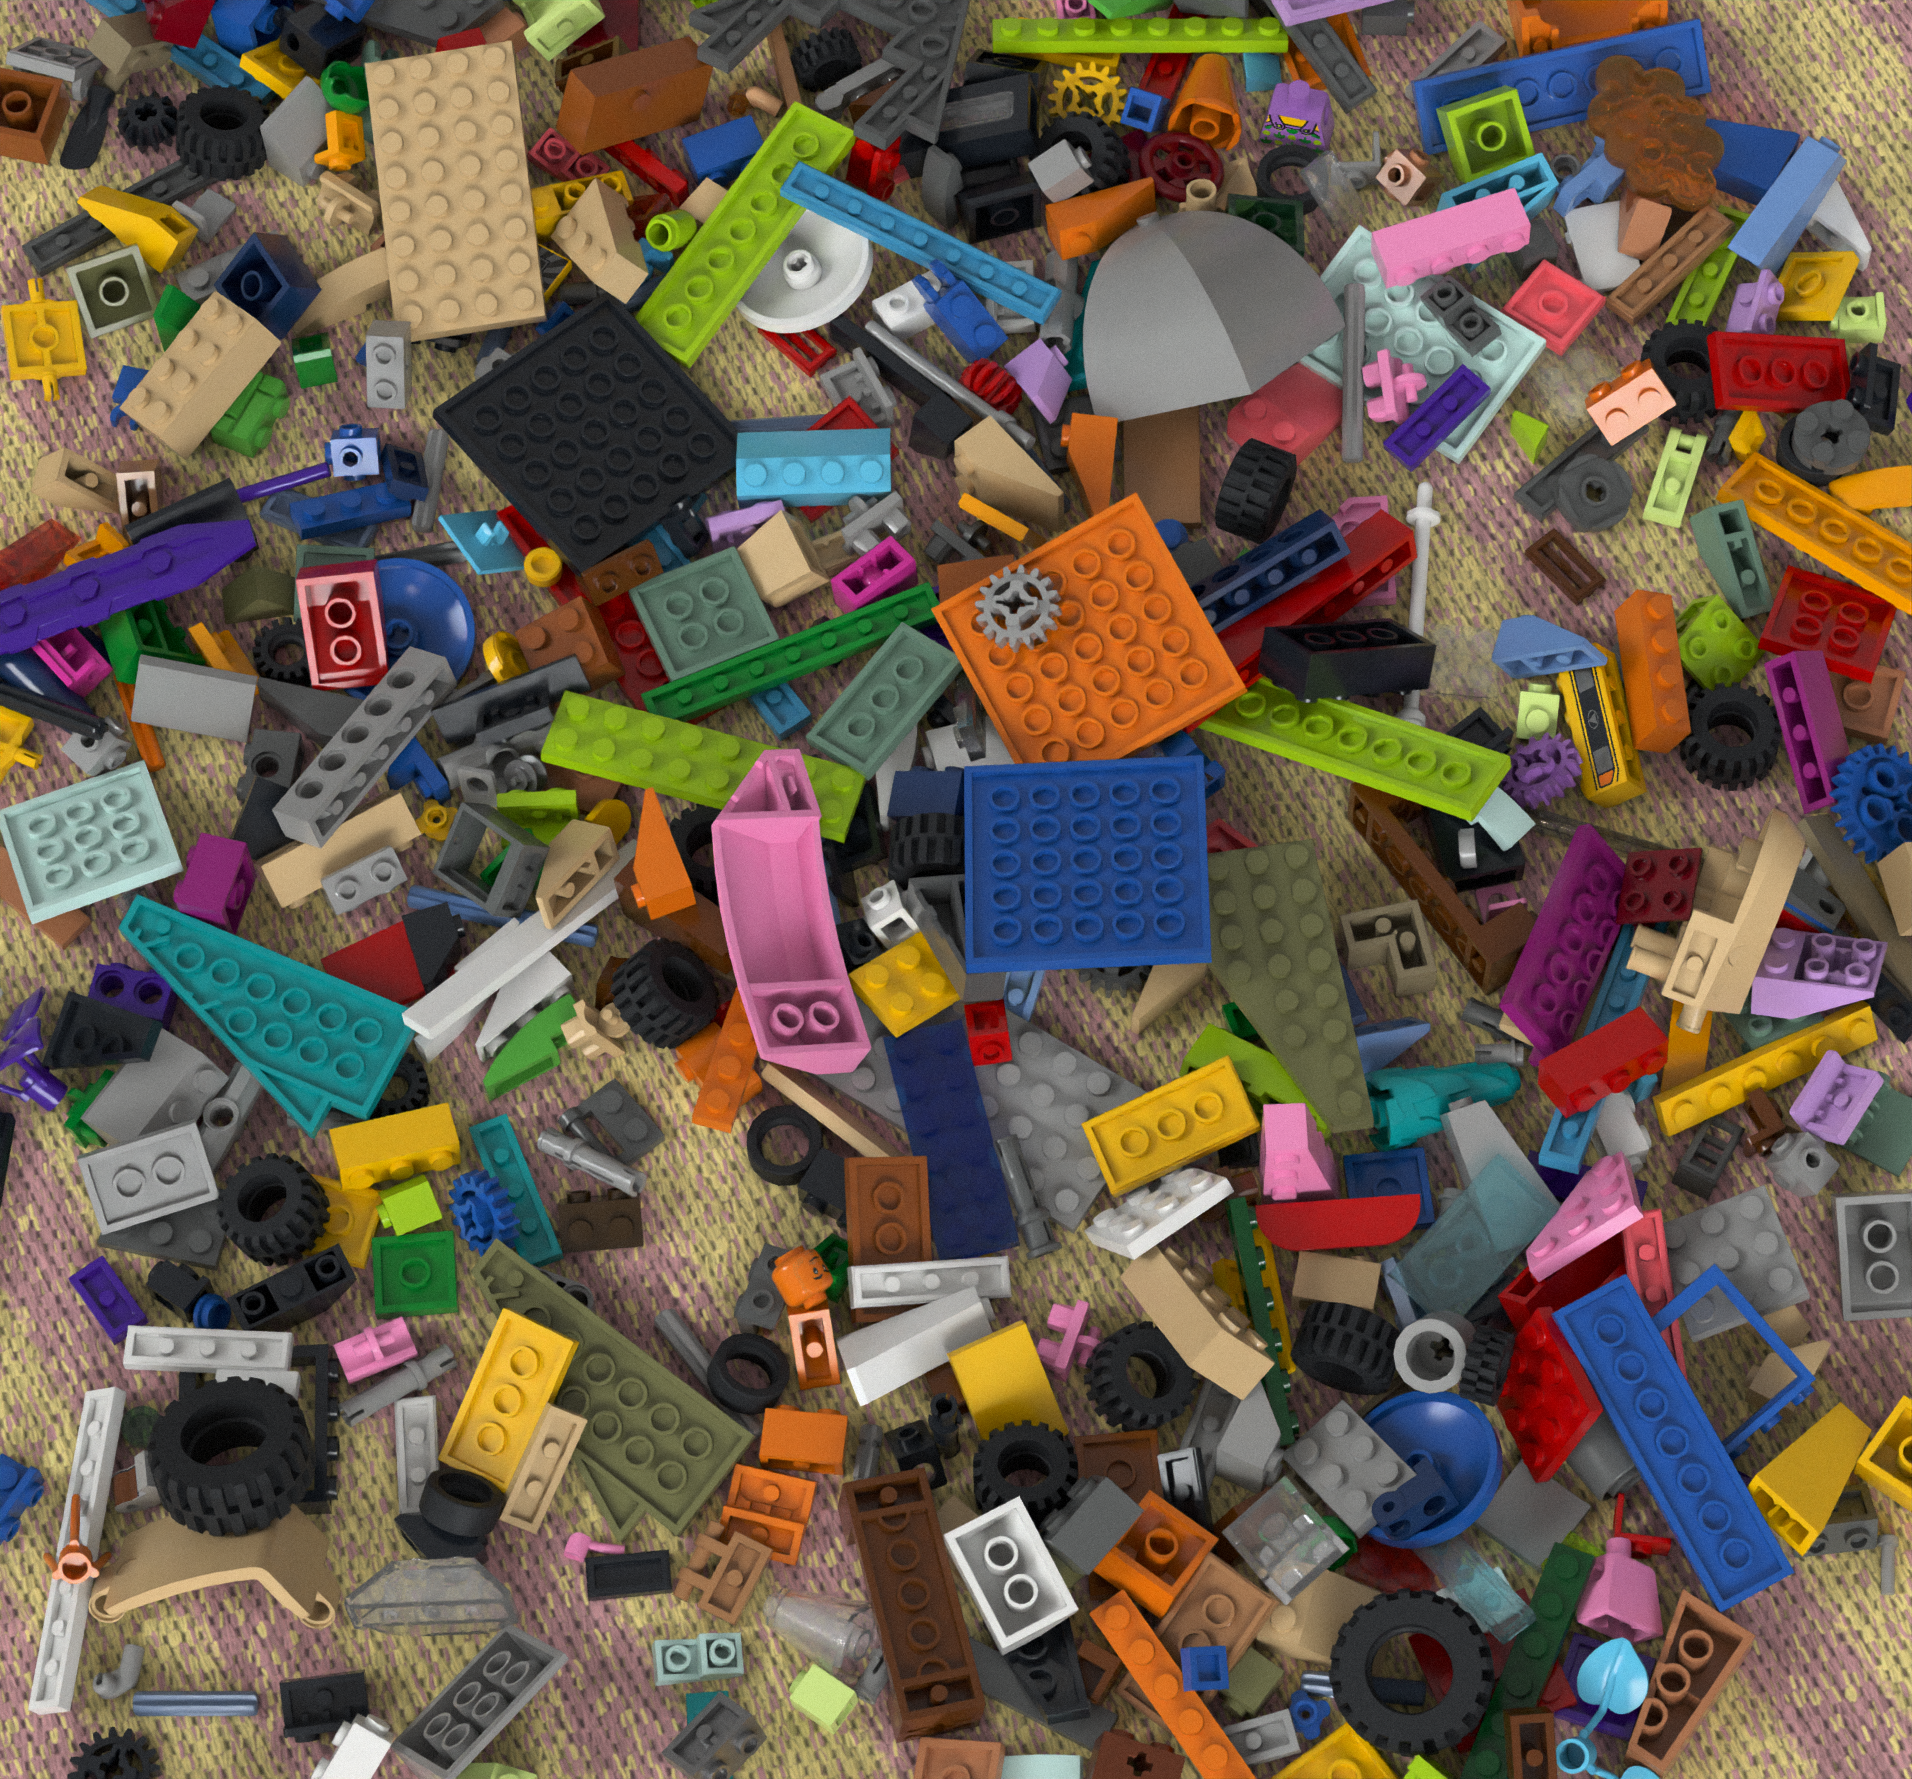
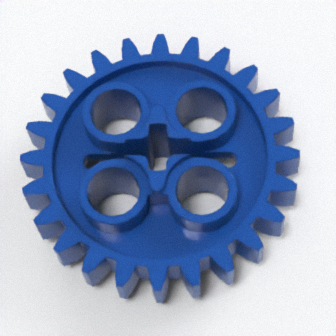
M1883 743L1873 747L1867 745L1846 756V761L1837 766L1840 774L1831 779L1839 788L1829 792L1831 797L1838 800V804L1830 809L1841 816V819L1835 823V826L1846 828L1847 832L1843 837V841L1846 842L1853 839L1855 842L1853 853L1857 854L1864 851L1866 864L1875 860L1878 863L1904 842H1912V764H1909V752L1906 751L1898 755L1896 746L1893 745L1885 749Z

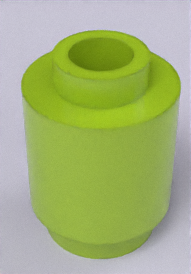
M682 209L654 216L646 228L648 243L653 248L662 252L689 245L697 234L695 219L689 212Z

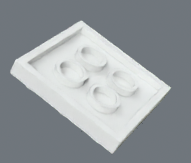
M1185 1165L1159 1177L1160 1179L1149 1187L1141 1186L1133 1190L1126 1196L1127 1202L1115 1210L1110 1208L1099 1213L1093 1219L1094 1224L1084 1231L1093 1245L1135 1260L1233 1193L1234 1190L1226 1177Z

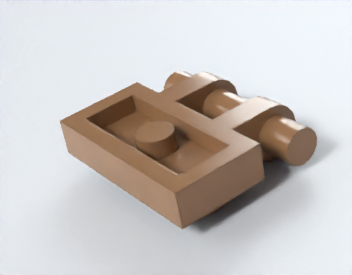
M710 1520L704 1533L699 1532L694 1542V1545L697 1547L686 1568L681 1567L676 1577L679 1582L672 1595L687 1602L693 1589H699L704 1593L697 1607L736 1627L774 1551L737 1531L734 1532L727 1546L718 1541L725 1526ZM711 1554L720 1557L721 1560L711 1579H708L701 1574Z

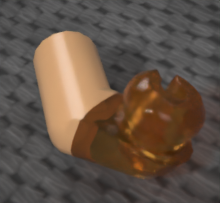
M751 86L733 92L729 97L730 102L727 104V110L732 116L743 117L747 109L750 110L758 107L775 117L784 101L760 87Z

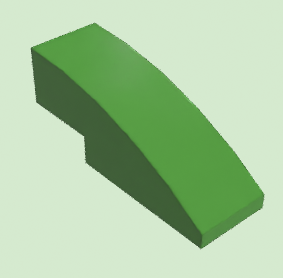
M571 993L552 1003L527 1022L503 1048L483 1079L485 1093L489 1101L561 1064L557 1049L568 1044L561 1029V1024L577 1016L573 1006L576 1002Z

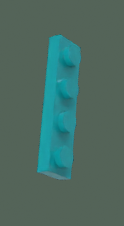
M507 1114L469 1127L470 1135L484 1170H488L490 1178L494 1176L499 1178V1186L503 1189L507 1187L509 1190L507 1195L508 1201L515 1202L516 1204L512 1212L520 1219V1223L514 1225V1228L520 1234L518 1238L514 1239L518 1255L531 1265L539 1268L564 1259Z

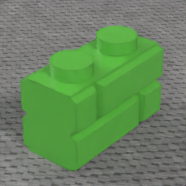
M259 371L211 429L210 433L213 442L251 458H254L259 448L265 449L272 437L273 424L277 418L282 419L285 417L290 406L285 383L278 378L268 374L264 375Z

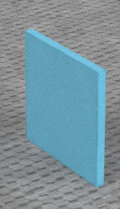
M497 510L440 515L438 520L478 575L524 570L525 557L508 536L510 532L503 522L497 520Z

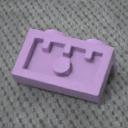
M1770 269L1761 270L1758 282L1738 284L1725 332L1772 335L1775 333L1779 307L1784 301V288Z
M782 500L774 502L762 501L750 508L723 511L717 515L706 517L705 526L709 531L713 553H718L733 546L735 548L740 547L780 510L785 511Z

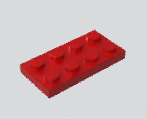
M1714 331L1707 336L1716 409L1799 414L1807 407L1819 402H1834L1838 399L1845 400L1850 388L1845 339Z

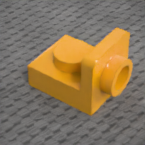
M338 110L326 113L328 150L315 154L314 161L316 164L328 166L330 171H347L351 169V165L366 159L362 117L346 114Z

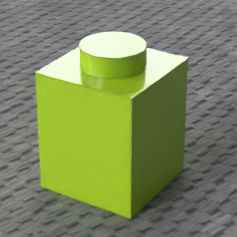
M424 1174L378 1192L382 1204L375 1207L384 1229L392 1226L397 1237L443 1218L430 1184Z

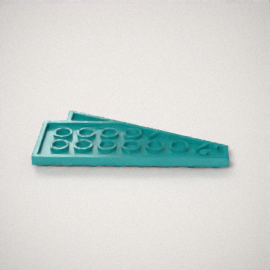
M137 894L118 927L121 934L309 1137L315 1139L331 1107L364 1121L370 1119L416 1033L415 1030L406 1026L403 1021L402 1013L409 1009L408 1007Z

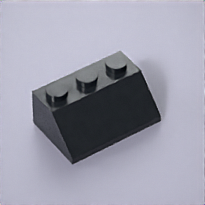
M227 478L125 525L130 544L133 546L138 544L143 538L178 525L245 520L249 518L232 480ZM253 527L252 530L257 545L234 562L238 563L249 559L253 552L259 549Z

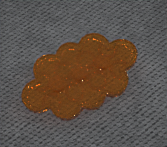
M1613 55L1604 59L1598 66L1595 75V86L1599 94L1591 100L1588 106L1586 122L1589 129L1596 136L1605 140L1604 155L1606 160L1611 165L1625 170L1626 184L1635 195L1654 199L1666 194L1668 199L1677 208L1684 211L1704 209L1711 203L1716 191V180L1712 171L1719 166L1724 155L1722 137L1714 129L1705 126L1707 112L1704 105L1699 100L1685 96V84L1682 77L1669 68L1656 67L1644 71L1635 59L1626 55Z

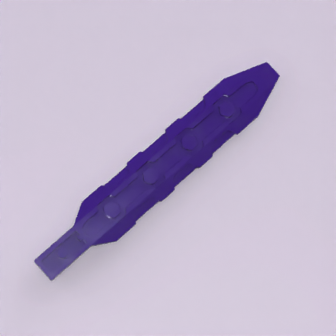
M249 519L178 525L143 538L138 544L97 559L91 557L69 565L66 570L26 585L20 583L1 590L0 655L6 653L12 655L34 647L39 641L79 626L85 628L110 619L112 614L153 599L159 601L199 586L257 545Z

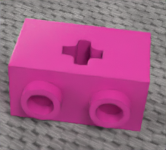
M891 535L831 579L835 604L845 614L911 589L919 584L915 559Z

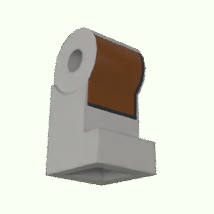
M146 1450L134 1456V1465L112 1475L114 1507L117 1512L143 1511L161 1503L147 1459L149 1453Z

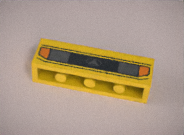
M1594 642L1592 645L1608 658L1606 665L1559 672L1556 681L1566 704L1567 710L1564 712L1566 723L1572 731L1574 745L1583 759V763L1579 765L1582 770L1581 790L1588 800L1603 808H1611L1647 792L1638 750L1633 749L1628 708L1615 653Z

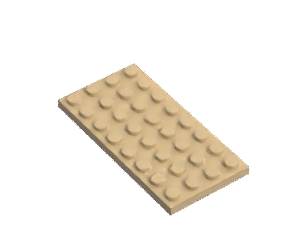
M512 40L365 63L394 321L411 322V342L547 321L517 67Z

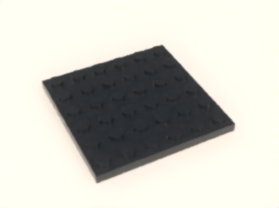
M607 291L433 410L432 417L572 572L581 578L583 571L622 552L659 526L671 510L669 507L670 503L677 497L688 493L690 497L702 491L705 493L736 471L737 434L740 432L627 309Z

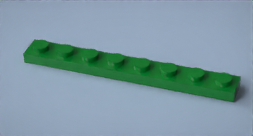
M926 582L642 693V702L648 713L686 722L883 645L901 622L917 631L934 625L938 621L931 609L940 603L930 583Z

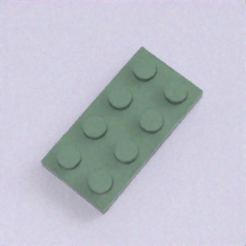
M901 622L805 736L807 742L838 763L851 767L869 781L960 673L963 667L954 652Z

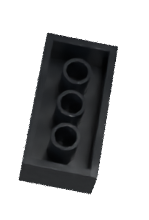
M1391 618L1265 627L1257 672L1272 680V685L1295 694V699L1305 703H1316L1318 698L1348 700L1350 696L1354 695L1377 698L1380 697L1381 693L1389 692L1409 695L1413 690L1429 688L1437 645Z

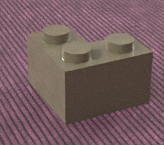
M1418 899L1339 915L1338 939L1347 971L1386 963L1395 998L1435 990L1437 968Z

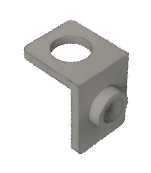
M1373 131L1372 161L1330 163L1329 186L1345 185L1350 189H1360L1366 185H1379V181L1375 178L1381 168L1379 131Z
M207 189L191 208L177 200L172 204L177 212L199 229L196 237L207 244L237 209L235 203L211 189Z
M460 765L457 769L465 802L488 804L492 807H497V794L510 791L506 786L504 777H495V773L491 770ZM471 777L478 778L477 780H474L472 784L469 781V778Z

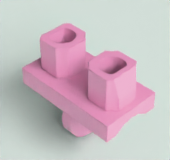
M1384 349L1377 351V361L1362 367L1365 385L1371 390L1382 387L1383 393L1382 396L1368 400V415L1376 423L1393 420L1398 425H1401L1410 417L1408 402H1416L1418 400L1417 391L1426 387V377L1424 374L1414 373L1413 364H1403L1400 358L1391 357L1390 350Z
M1077 1300L1075 1307L1054 1303L1052 1306L1047 1328L1064 1333L1065 1336L1062 1344L1041 1338L1036 1351L1042 1366L1054 1371V1379L1063 1382L1067 1381L1077 1352L1080 1353L1077 1365L1083 1368H1087L1085 1367L1087 1359L1095 1355L1092 1350L1100 1343L1099 1338L1102 1330L1091 1326L1088 1335H1083L1090 1315L1087 1313L1090 1306L1088 1302Z
M403 1317L373 1329L371 1326L363 1329V1333L333 1345L349 1385L418 1356Z

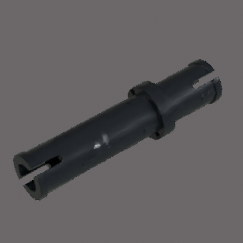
M943 1392L935 1395L931 1400L930 1408L932 1415L929 1414L928 1422L933 1432L939 1456L944 1453V1459H951L957 1456L960 1451L958 1424L961 1425L962 1417L955 1397L951 1395L949 1400H947V1393Z

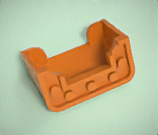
M1506 0L1519 57L1668 24V0Z

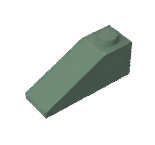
M1743 499L1711 506L1691 516L1689 519L1699 553L1737 617L1741 620L1769 613L1774 601Z

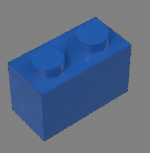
M751 115L682 138L684 159L697 187L706 177L721 187H725L729 181L735 180L740 176L764 143Z

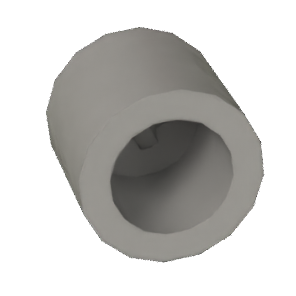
M1444 1310L1431 1312L1405 1327L1396 1339L1393 1353L1396 1369L1403 1381L1415 1390L1429 1394L1444 1392L1459 1383L1462 1379V1369L1465 1366V1356L1468 1355V1347L1476 1331L1472 1323L1460 1314ZM1447 1338L1450 1341L1448 1347L1454 1350L1453 1355L1447 1354L1440 1358L1438 1356L1439 1349L1434 1346V1341L1440 1342Z

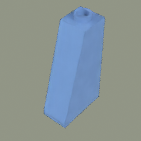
M1807 136L1727 248L1761 270L1770 269L1776 276L1847 162L1838 153L1841 147L1824 136H1821L1819 141Z

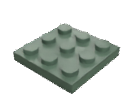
M735 546L658 575L628 590L630 600L669 682L780 640Z

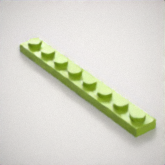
M1014 17L992 19L993 53H1288V33L1278 19L1273 17H1264L1262 19H1239L1236 17L1225 19H1202L1199 17L1188 19H1165L1162 17H1154L1152 19H1128L1125 17L1115 19H1091L1088 17L1078 19H1054L1051 17L1041 19H1017Z

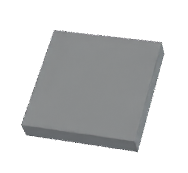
M1521 1459L1497 1490L1486 1510L1473 1523V1526L1542 1574L1554 1542L1564 1545L1589 1513L1591 1506L1552 1478L1548 1482L1535 1483L1528 1467L1524 1464L1523 1459Z

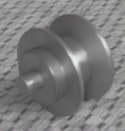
M523 755L507 764L504 770V780L510 791L521 789L528 792H538L546 786L548 774L545 765L539 758L533 755Z

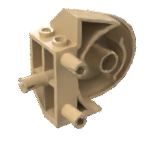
M1773 807L1757 840L1743 836L1740 848H1742L1740 855L1711 844L1698 875L1691 918L1689 921H1681L1676 937L1638 923L1630 947L1633 949L1626 969H1632L1663 981L1661 995L1684 1003L1679 1019L1676 1021V1025L1683 1030L1699 1034L1708 1010L1740 1014L1785 904L1806 841V837L1787 812Z

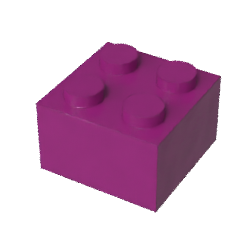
M201 832L197 845H192L188 851L186 859L188 870L184 880H179L176 884L173 897L174 903L177 904L179 912L236 935L257 878L247 843Z

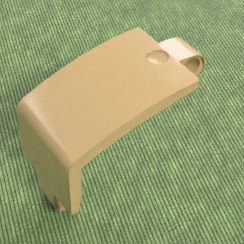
M292 1504L290 1506V1513L281 1520L277 1517L270 1521L269 1527L259 1530L258 1527L247 1530L248 1534L235 1536L234 1532L225 1533V1537L212 1536L207 1530L201 1534L188 1529L187 1524L183 1526L171 1518V1515L129 1533L124 1538L118 1560L101 1570L96 1578L88 1608L91 1615L98 1621L113 1623L119 1621L127 1610L177 1594L208 1586L256 1579L282 1605L296 1614L303 1624L310 1628L323 1629L329 1627L334 1622L341 1590L337 1584V1579L324 1566L329 1547L328 1538L295 1504Z

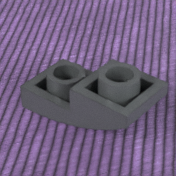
M933 144L928 148L923 168L924 210L949 230L960 222L956 210L957 199L955 194L964 188L960 174L962 166L952 153L948 152L946 154Z
M1450 274L1420 296L1423 304L1471 357L1475 356L1502 334L1499 325L1475 304L1472 294Z

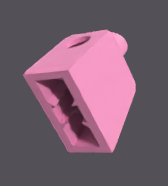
M1621 1537L1611 1538L1606 1541V1554L1596 1557L1595 1565L1577 1608V1622L1614 1639L1624 1637L1630 1640L1632 1645H1637L1663 1635L1656 1576L1651 1567L1631 1558V1541L1629 1539Z

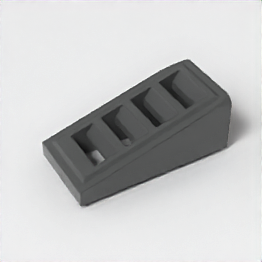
M1719 1115L1703 1121L1677 1167L1672 1184L1708 1200L1738 1145L1745 1128ZM1711 1125L1732 1134L1729 1143L1708 1134L1709 1128L1719 1132L1711 1127ZM1704 1142L1723 1151V1154L1720 1155L1700 1144ZM1694 1156L1702 1158L1716 1165L1715 1168L1713 1169L1693 1159Z

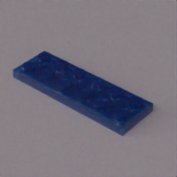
M962 1019L909 1031L898 1038L894 1035L883 1038L912 1156H927L930 1226L939 1261L969 1259L1020 1246L998 1157L992 1144L993 1138Z

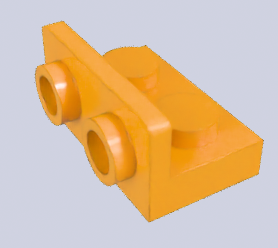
M202 622L188 629L196 653H200L206 661L205 667L258 676L259 678V675L229 630H224L219 634L214 631L210 634ZM256 684L255 696L259 694V689H258L257 684Z

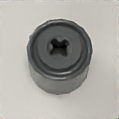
M1604 1410L1565 1460L1600 1502L1609 1500L1612 1497L1614 1499L1617 1498L1618 1492L1626 1493L1642 1479Z

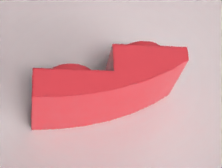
M551 127L527 154L528 160L562 182L605 174L611 169L592 152L580 155L564 137Z

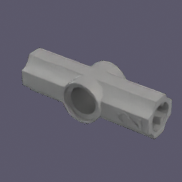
M1054 249L1047 254L1045 282L1061 289L1062 297L1045 324L1040 325L1039 338L1049 349L1056 345L1064 355L1072 349L1074 321L1081 314L1085 302L1084 298L1077 293L1078 257L1062 261L1058 252Z
M551 723L538 731L526 730L518 733L510 741L501 745H494L492 743L481 747L476 737L472 745L438 758L436 760L438 770L448 782L449 790L460 787L457 769L460 765L491 770L495 773V777L503 778L504 770L511 761L523 755L535 756L541 753L551 728ZM471 777L469 778V781L472 782L474 780H477L478 778Z
M237 1061L228 1076V1081L222 1087L217 1097L205 1106L203 1122L199 1127L214 1177L233 1143L243 1135L244 1123L264 1089L251 1073ZM228 1116L233 1118L226 1126H215L216 1122L222 1117Z

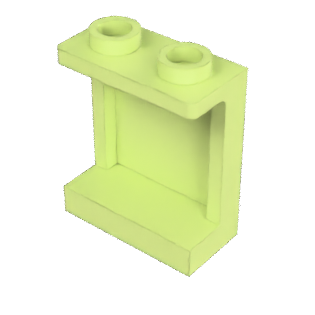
M513 0L522 10L529 28L524 31L527 41L548 62L606 17L598 0Z

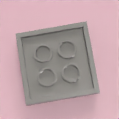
M1765 1185L1663 1223L1675 1297L1715 1263L1761 1317L1810 1299L1809 1292ZM1717 1285L1682 1314L1693 1343L1749 1322Z

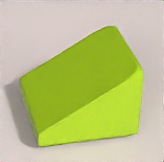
M1514 410L1510 433L1532 464H1534L1547 443L1549 425L1525 413Z

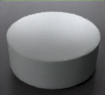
M1474 828L1460 829L1458 831L1460 865L1463 869L1477 868Z

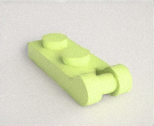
M1671 426L1644 509L1643 519L1680 529L1709 436L1698 433L1696 437L1682 433L1683 429ZM1677 448L1691 451V454L1677 451Z

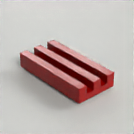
M758 328V333L810 378L816 373V370L825 366L829 359H833L837 355V349L813 329L801 333L823 351L820 355L808 347L795 333H781L812 360L809 362L775 332Z

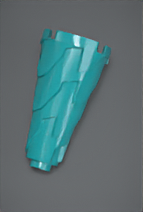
M1468 1062L1437 1068L1429 1065L1404 1070L1402 1067L1364 1073L1374 1126L1378 1131L1377 1134H1369L1368 1136L1376 1149L1382 1152L1416 1143L1418 1138L1444 1130L1440 1115L1450 1112L1449 1103L1471 1096L1473 1103L1486 1100L1490 1107H1495L1514 1099L1516 1091L1521 1088L1519 1073L1515 1067H1510L1506 1062L1483 1064Z

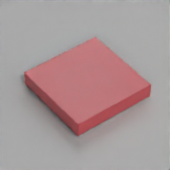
M1543 259L1500 312L1545 339L1546 347L1562 356L1603 308L1606 297Z

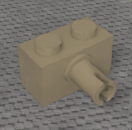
M146 11L103 18L87 45V48L108 67L104 77L99 82L100 86L110 89L115 95L121 94L122 88L132 72L136 73L142 70L160 68L171 57L170 51L174 44L153 39L150 24L146 21Z

